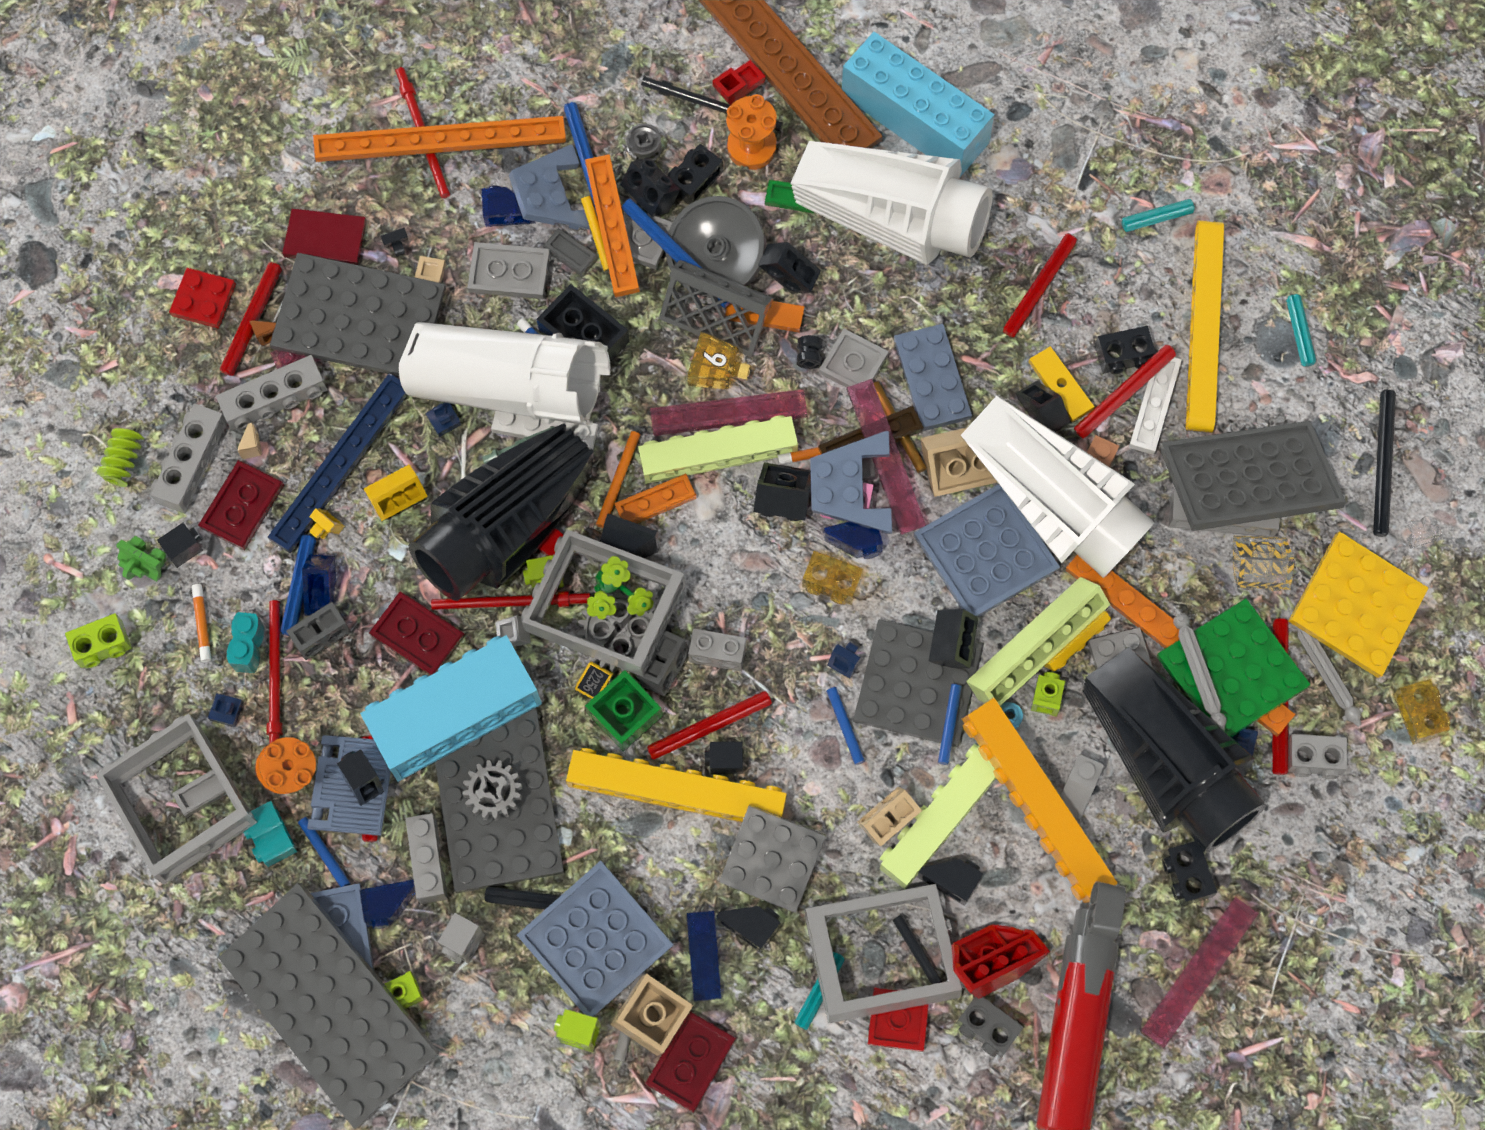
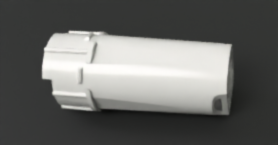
M418 322L414 325L399 362V377L403 390L411 397L529 416L533 420L541 418L545 419V422L548 424L554 421L592 425L593 421L588 419L591 417L590 414L600 392V376H610L611 369L607 352L608 347L600 342L564 338L561 333L549 336Z

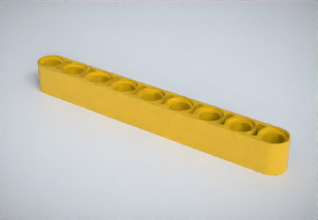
M1198 220L1195 229L1186 431L1213 433L1215 427L1224 241L1223 222Z

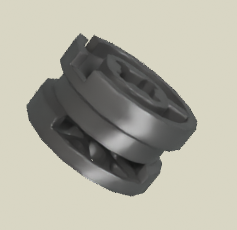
M644 123L633 126L628 131L629 134L626 140L628 154L631 159L635 161L637 157H640L639 159L650 157L651 160L655 161L660 156L662 151L661 136L657 128Z

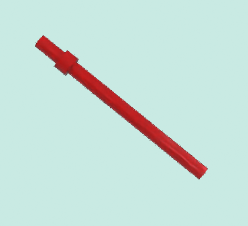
M399 67L395 72L400 83L399 90L401 96L406 100L415 127H423L425 123L415 98V88L413 83L409 82L405 68ZM425 154L440 197L443 199L449 197L450 192L436 154Z
M560 591L558 594H554L550 605L570 607V604H587V599L591 596L590 593L569 594V591ZM532 595L461 598L459 601L432 599L431 608L432 610L530 606L533 597Z
M278 600L269 601V723L266 724V735L269 736V744L280 739V736L283 735V723L280 722V601Z

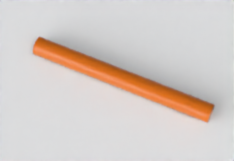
M631 431L595 524L600 528L604 527L607 514L612 512L640 438L638 432Z

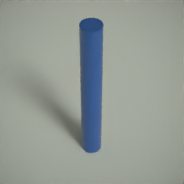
M951 684L938 758V763L942 765H949L962 688L958 684Z
M832 687L826 692L855 765H859L865 762L838 690L836 687Z
M308 817L299 820L298 824L340 887L349 886L351 882L317 831L307 829Z

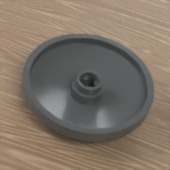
M710 196L699 199L684 208L675 218L669 229L668 235L706 271L747 287L761 269L758 264L766 249L765 232L757 216L738 200L724 196ZM666 253L667 262L671 270L677 262ZM679 282L682 286H684L687 289L685 284ZM705 292L697 294L699 296L710 298L709 294Z

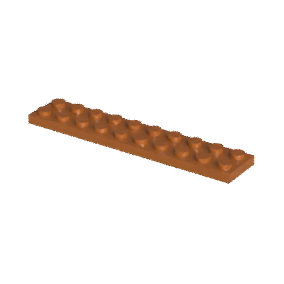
M699 0L749 60L766 76L768 82L820 142L873 148L882 141L883 136L764 0Z

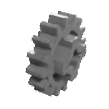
M487 760L485 768L478 763L476 765L478 769L476 773L468 772L471 780L463 781L464 786L469 788L462 792L465 798H470L465 802L467 807L475 806L472 811L473 814L477 816L482 812L484 820H487L489 815H493L495 821H497L500 813L508 817L507 809H517L514 800H522V796L517 793V791L523 789L522 784L515 783L518 781L519 775L517 773L510 775L513 770L512 767L508 765L503 769L501 761H498L496 766H492L491 761ZM489 774H500L502 776L497 778L492 777ZM481 779L480 788L475 791V787L478 781ZM487 782L496 789L498 799L489 792ZM510 790L509 797L504 801L505 793ZM486 803L494 804L496 807H486L483 805Z

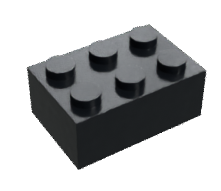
M572 284L536 319L538 330L542 335L553 336V334L561 333L564 338L602 343L608 347L607 352L610 362L630 342L628 329Z

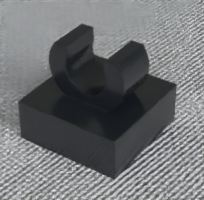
M405 228L381 235L384 247L392 246L396 257L406 254L402 242L408 240Z

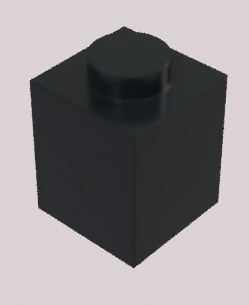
M184 522L157 539L176 568L203 551L199 545L202 538L194 527L188 529Z
M710 742V750H705V766H710V774H743V742Z

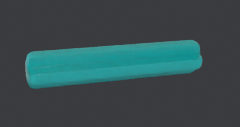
M1186 199L1123 217L1121 224L1123 230L1129 232L1192 214L1195 207L1191 199Z
M1299 294L1290 295L1286 302L1301 365L1303 367L1315 365L1316 357L1302 298Z
M833 952L835 966L838 974L839 970L841 969L845 961V958L842 955ZM818 979L795 1019V1024L804 1030L809 1028L823 1002Z

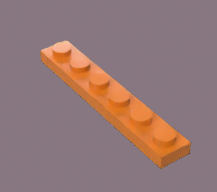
M610 154L585 159L615 297L638 293L640 292Z

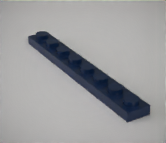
M390 373L386 376L268 535V539L291 554L299 543L301 536L305 535L314 522L309 516L315 508H325L406 398L407 394L402 388L400 379Z

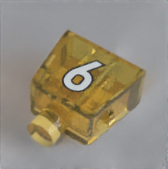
M700 332L687 375L688 386L729 389L733 377L748 379L751 365L738 362L739 349L736 346Z

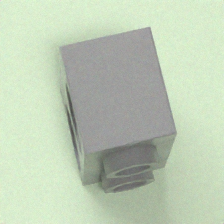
M693 628L688 652L689 662L742 672L746 651V638Z
M1292 734L1288 738V772L1295 773V776L1310 777L1311 774H1322V778L1336 779L1347 770L1346 737ZM1297 752H1305L1308 755L1309 762L1301 761L1297 756ZM1325 753L1332 754L1336 759V764L1327 762Z
M454 913L438 940V944L443 948L441 952L445 954L446 958L457 964H460L461 961L469 964L485 934L478 925Z

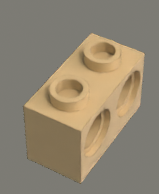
M897 787L858 820L857 823L869 838L881 847L922 810L906 790Z

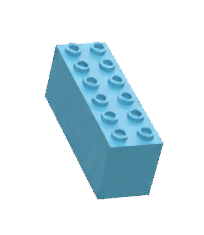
M873 32L844 64L842 90L859 109L925 155L960 159L962 170L960 177L989 144L994 120L992 112L876 32Z
M507 635L490 639L486 643L487 646L479 650L472 649L466 652L462 659L455 663L448 662L438 668V672L430 676L424 675L417 678L413 682L414 685L406 689L399 688L393 691L388 699L382 702L375 701L367 705L365 711L360 713L386 764L398 782L542 704L535 685Z

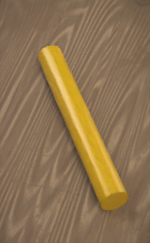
M583 197L581 202L603 270L608 271L609 268L599 222L591 197Z

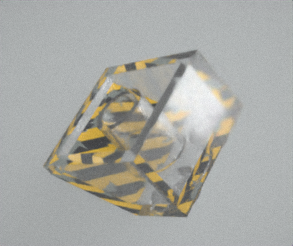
M1233 535V576L1237 588L1244 590H1255L1256 588L1269 589L1271 591L1291 590L1295 560L1286 537Z

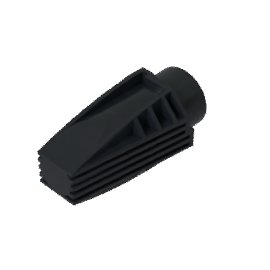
M561 424L516 445L480 466L430 503L431 525L411 541L408 546L415 564L436 589L455 601H459L478 583L498 589L536 552L569 511L592 474L594 450L589 449L588 445L581 441L578 435L575 436L571 429L566 431V424Z
M1128 647L1086 676L1083 693L1162 833L1182 825L1203 852L1208 853L1242 831L1265 809V802L1243 777L1249 772L1255 758L1131 648Z

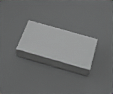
M211 770L173 792L172 795L183 815L187 818L225 796L226 792L214 771Z

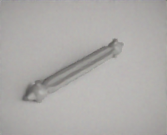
M1177 608L1175 609L1173 623L1179 629L1178 637L1204 708L1211 715L1210 719L1225 731L1227 720L1225 715L1220 713L1221 703L1196 635L1189 627L1190 619Z
M1293 609L1289 611L1290 616L1294 611ZM1289 622L1288 628L1297 630L1299 641L1337 705L1345 710L1342 717L1343 721L1348 720L1357 727L1361 726L1360 717L1364 711L1362 707L1357 708L1353 706L1352 696L1319 641Z

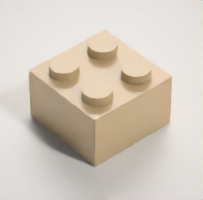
M645 974L639 979L611 1025L658 1056L664 1053L693 1005L648 974Z

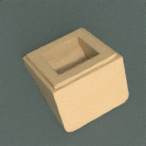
M252 423L247 425L238 446V453L242 459L253 458L262 454L259 433Z

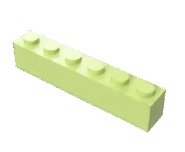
M779 415L764 422L753 420L743 426L734 427L728 425L720 428L718 431H698L693 436L683 437L677 435L662 442L652 440L645 442L642 446H638L645 484L673 479L685 473L688 476L778 458L777 455L798 451V442L792 416L785 417Z
M1082 577L1077 579L966 681L977 699L986 703L995 698L1001 706L1110 606L1101 587Z
M972 745L965 754V757L968 758L962 766L957 764L948 775L951 780L944 787L940 784L931 796L934 799L928 808L925 805L920 808L922 811L915 817L917 821L911 828L906 826L897 836L899 843L894 849L889 846L881 855L880 860L882 863L880 870L903 889H907L921 868L925 867L996 780L993 773L994 767L990 761H985L978 751L980 746Z

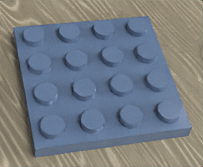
M999 484L914 532V537L960 608L967 610L977 617H980L1060 569L1059 564L1036 530Z
M602 861L598 862L517 934L520 940L584 1015L594 1017L674 946Z

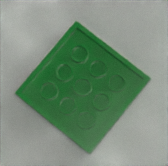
M1247 598L1194 630L1221 703L1220 713L1224 714L1227 720L1225 732L1230 737L1299 695L1311 685ZM1180 640L1159 652L1156 657L1184 696L1210 718L1211 715L1204 708Z

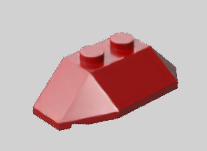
M992 924L952 944L953 971L968 991L980 999L1018 980L1045 958L1050 951L1033 930L1024 929L1023 931L1014 927Z

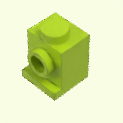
M554 555L526 560L528 569L523 570L526 585H531L534 588L538 582L541 583L544 577L543 570L545 564L549 559L552 560ZM563 578L559 584V588L564 587Z
M1045 672L1044 676H1038L1030 711L1057 717L1065 681L1060 680V675ZM1045 688L1053 689L1054 693L1047 694Z
M411 971L384 983L392 994L395 989L402 988V995L395 998L404 1009L424 1001L415 975Z

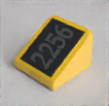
M590 661L577 682L575 690L593 699L610 683L613 673Z

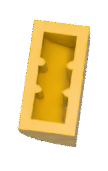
M410 464L363 488L381 521L428 497Z

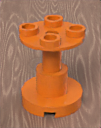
M759 94L736 100L728 107L726 118L727 127L730 131L727 142L728 155L736 165L749 167L751 170L767 166L774 158L777 146L776 136L773 132L776 127V111Z
M292 737L280 738L268 744L262 749L255 763V772L259 782L266 789L276 794H289L301 790L310 783L316 769L315 756L308 744Z

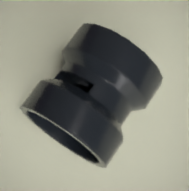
M807 335L798 338L797 348L800 350V353L797 355L798 367L804 369L821 367L822 356L820 351L823 347V340L820 337Z

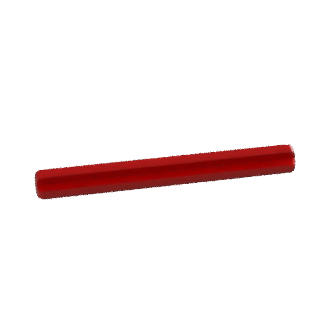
M1069 233L1064 235L1003 328L1004 334L1012 338L1016 336L1076 245L1077 238Z
M268 263L220 366V371L225 375L233 376L254 332L250 321H259L281 274L282 268L277 263Z
M1168 344L1164 345L1074 427L1076 434L1082 439L1086 438L1176 356L1174 349Z
M767 691L760 692L647 746L650 757L657 759L770 706L771 698Z

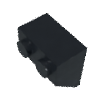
M764 462L757 483L753 512L760 513L765 517L779 516L785 517L790 521H805L811 497V470Z

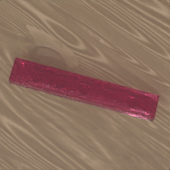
M872 379L847 387L846 390L864 439L884 431H889L890 457L871 458L900 536L926 526Z
M803 389L650 408L653 436L722 428L728 425H745L753 420L764 422L779 415L785 417L792 416V419L807 417V408Z
M1236 897L1232 900L1140 1030L1141 1034L1160 1048H1165L1257 917L1258 913Z

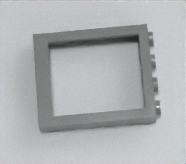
M566 529L564 536L559 537L555 544L553 559H549L545 564L543 570L544 577L541 583L538 582L534 587L532 593L533 600L530 606H526L522 612L521 621L525 631L643 677L686 584L684 573ZM574 553L602 563H607L611 556H617L620 561L624 560L628 563L627 570L631 574L665 586V590L633 659L541 624Z
M189 713L175 719L164 730L152 734L149 740L127 751L126 755L117 761L108 763L104 766L103 770L96 774L152 876L163 885L257 823L200 724ZM194 737L236 811L162 859L122 789L121 784Z
M936 884L805 909L806 926L828 1023L960 998L962 988H965V986L953 971L952 945L949 939V935H952L949 918L944 919L942 909H945V900L943 893H938ZM928 900L947 982L843 1001L825 919Z

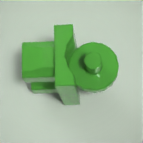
M134 536L128 542L121 539L116 544V547L119 548L117 558L120 562L118 565L123 568L122 576L130 580L135 575L139 578L145 575L156 582L161 578V568L166 562L165 552L154 548L149 555L144 553L146 543L137 536Z

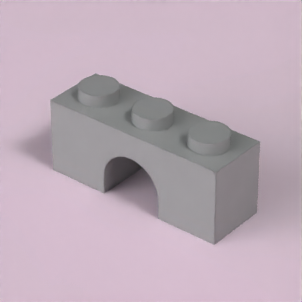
M433 813L405 818L416 899L420 904L448 900L445 874L441 866L439 847L441 845L437 819Z

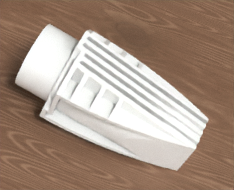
M809 141L791 181L797 204L926 265L939 255L941 249L972 257L984 236L992 206V189L959 179L962 172L960 159Z
M998 396L990 402L961 434L962 438L1061 563L1074 551L1104 578L1154 524L1146 514L1125 496L1135 483Z

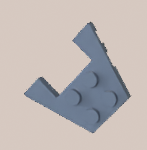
M568 145L510 172L509 178L523 219L555 225V223L566 224L569 228L576 230L579 227L590 229L585 211L571 210L558 173L560 170L577 169L579 161L573 145Z
M884 431L810 458L812 512L892 534L891 508H863L862 458L890 457L889 431Z

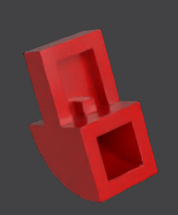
M749 60L736 70L731 67L713 79L712 86L729 105H732L736 100L746 97L748 93L763 84L766 76Z

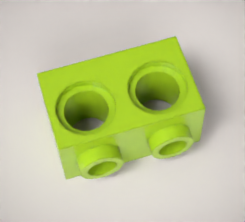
M116 613L65 633L74 662L81 668H93L99 665L102 660L121 657L126 653L125 651L132 649L123 621ZM117 634V638L113 642L107 643L110 635ZM91 643V649L86 653H82V648L86 644Z
M565 1009L563 1016L558 1015L554 1031L562 1044L593 1052L601 1024L598 1018Z

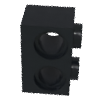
M699 144L695 149H690L685 155L684 161L678 167H673L668 174V177L680 189L678 197L688 205L697 201L723 173V160L702 144ZM699 163H705V164H707V165L704 166V167H698V166H697V164H699ZM688 180L691 183L685 185L681 184L680 182Z
M649 158L631 161L620 184L652 217L669 213L680 192V189L673 183V180L666 176L657 167L656 163Z
M789 242L768 244L758 264L761 269L791 294L811 292L821 272L818 267Z
M1148 325L1100 335L1095 343V350L1103 374L1109 372L1111 374H1119L1133 367L1139 369L1156 354ZM1132 347H1141L1144 352H1136ZM1108 352H1115L1119 357L1113 358L1108 355Z
M1195 841L1166 850L1163 854L1162 865L1165 873L1171 875L1173 881L1171 891L1176 901L1179 900L1181 907L1213 898L1217 894L1203 850ZM1177 856H1186L1189 860V867L1180 866L1177 862ZM1192 881L1196 883L1198 893H1190L1186 889V882Z

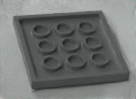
M878 619L853 722L941 743L951 684H958L962 688L952 746L958 748L964 724L962 718L966 716L971 688L966 681L976 673L982 644L974 643L970 668L945 667L929 661L933 632Z

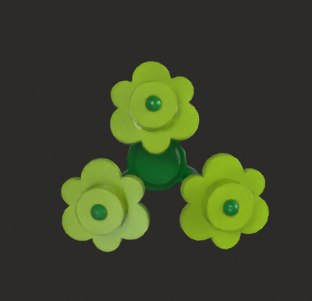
M611 556L607 563L602 564L601 570L596 574L597 585L594 587L596 593L594 597L587 599V604L589 605L587 607V614L591 617L597 616L601 620L605 619L607 615L615 614V598L611 595L607 596L606 593H612L619 589L629 596L627 612L630 615L637 614L642 616L645 611L650 610L654 605V601L651 599L653 593L649 590L646 591L643 587L637 588L633 593L624 586L622 582L628 581L631 576L629 570H627L628 563L624 560L620 561L617 556Z

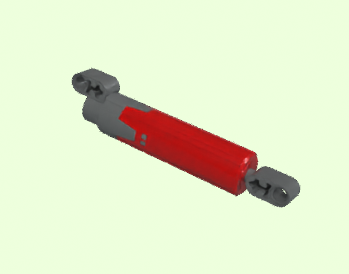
M1096 881L1091 891L1089 908L1076 910L1072 935L1066 936L1037 1114L1036 1128L1038 1130H1091L1119 945L1114 943V940L1118 937L1121 929L1126 897L1124 887Z

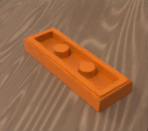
M772 301L763 327L800 333L804 306ZM732 303L726 308V316L736 312ZM751 311L743 313L748 324L753 325L757 323L758 314ZM738 316L729 319V321L741 323Z
M685 473L616 502L614 505L620 518L638 524L695 500L697 497Z

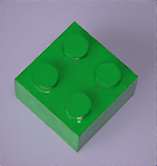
M626 670L585 705L587 714L623 752L663 716L662 708Z

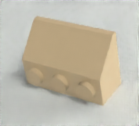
M967 428L920 438L923 459L927 467L926 471L934 497L998 483L962 438L961 434Z

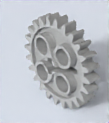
M617 589L616 594L613 595L616 609L621 608L627 611L629 596L626 594L621 595V591ZM654 605L650 610L645 611L644 615H637L631 621L632 615L628 612L620 618L614 615H607L605 619L601 620L597 616H589L587 611L582 610V616L586 620H578V625L584 628L577 631L578 637L601 647L611 642V645L606 649L614 652L618 645H627L629 649L622 655L633 659L644 633L635 634L633 629L638 625H643L647 628L657 606ZM624 627H625L626 633H624V634H623L622 632H619L618 634L616 633V629H617V628L620 629V630H622V629H624ZM599 628L609 630L608 634L604 637L596 636L595 632ZM593 657L591 658V661L595 664L601 661ZM603 661L600 662L601 668L605 669L609 665L611 673L615 672L616 666Z

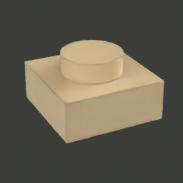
M420 256L415 278L442 283L446 267L445 260Z

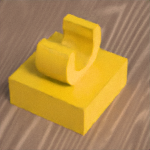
M315 508L309 516L316 522L309 532L317 539L319 537L324 539L329 533L339 534L345 527L327 510Z

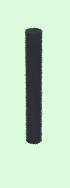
M900 915L893 919V923L930 983H942L943 981L903 916Z

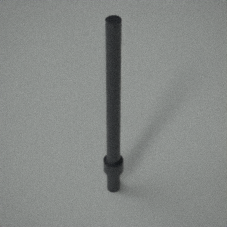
M646 76L642 79L641 86L659 91L660 95L666 97L671 95L727 114L728 107L731 106L727 103L673 86L672 82L666 80L661 82ZM776 120L774 130L781 132L783 122Z

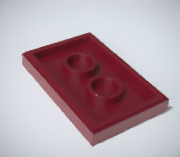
M291 209L282 252L283 257L296 259L297 253L358 265L366 228V217Z
M238 460L198 524L199 528L245 551L284 487V483Z
M401 591L369 632L371 637L428 675L438 672V668L446 663L465 637L463 632Z
M689 1011L664 1053L659 1058L645 1085L694 1113L736 1038Z

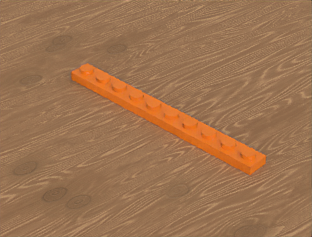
M563 116L319 134L313 135L315 161L324 162L566 143Z
M1078 555L1066 567L1065 571L1074 578L1079 579L1082 577L1099 585L1112 608L1135 626L1140 627L1144 633L1166 649L1179 640V629L1174 626L1173 618L1112 570L1103 578ZM1281 705L1257 722L1278 737L1294 718L1295 713L1286 706Z

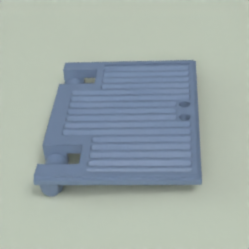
M323 735L321 741L323 746L322 754L318 759L311 802L312 815L311 819L308 820L307 829L381 836L391 771L373 739ZM334 746L339 747L338 758H332ZM360 749L378 775L384 790L382 794L360 806L348 787L337 765L345 754L351 751L357 752ZM324 809H329L328 821L322 820Z

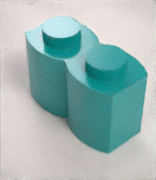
M237 612L232 621L231 631L233 638L227 648V660L235 672L254 674L260 663V651L258 648L264 639V624L257 614Z
M272 801L251 811L257 823L243 833L247 840L253 839L256 847L252 848V852L258 863L264 862L267 867H270L298 852Z

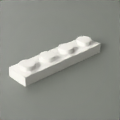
M1174 357L1148 381L1129 448L1154 455L1182 359Z
M495 411L491 430L492 433L524 438L548 429L551 426L556 427L566 424V431L571 429L575 436L578 435L581 441L588 445L589 449H593L598 424L583 425L562 421H554L548 424L545 422V419L541 418L533 420L529 416Z

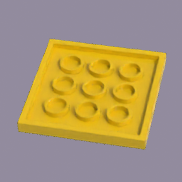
M1339 531L1334 535L1288 622L1379 678L1383 676L1429 588Z

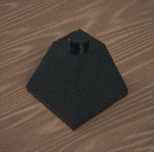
M609 513L607 514L600 542L642 558L658 553L660 546L656 530Z

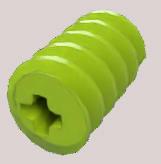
M115 428L111 431L113 438H110L107 442L109 447L104 450L106 457L101 459L100 463L102 466L98 467L97 473L111 484L127 487L128 483L122 480V477H131V473L125 469L134 468L135 465L129 461V458H138V455L132 450L141 449L142 446L135 441L144 440V437L133 430Z

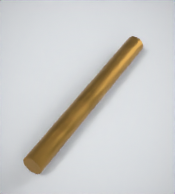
M879 381L872 383L870 388L885 415L889 416L896 413ZM910 437L900 440L917 473L925 471L927 467Z

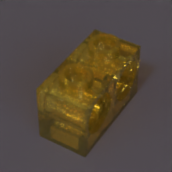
M813 551L802 579V587L806 588L805 590L810 594L816 596L823 594L831 597L830 599L837 604L845 605L847 603L852 605L863 577V568ZM817 571H821L826 574V577L822 580H817L812 575ZM845 580L851 584V587L841 589L837 583Z
M1431 679L1401 687L1393 694L1412 745L1444 736L1450 730V718L1447 712L1442 710L1439 702L1441 699L1439 690L1436 686H1433ZM1414 694H1420L1424 698V704L1418 703L1414 698ZM1424 719L1431 720L1434 724V729L1427 728L1424 724Z

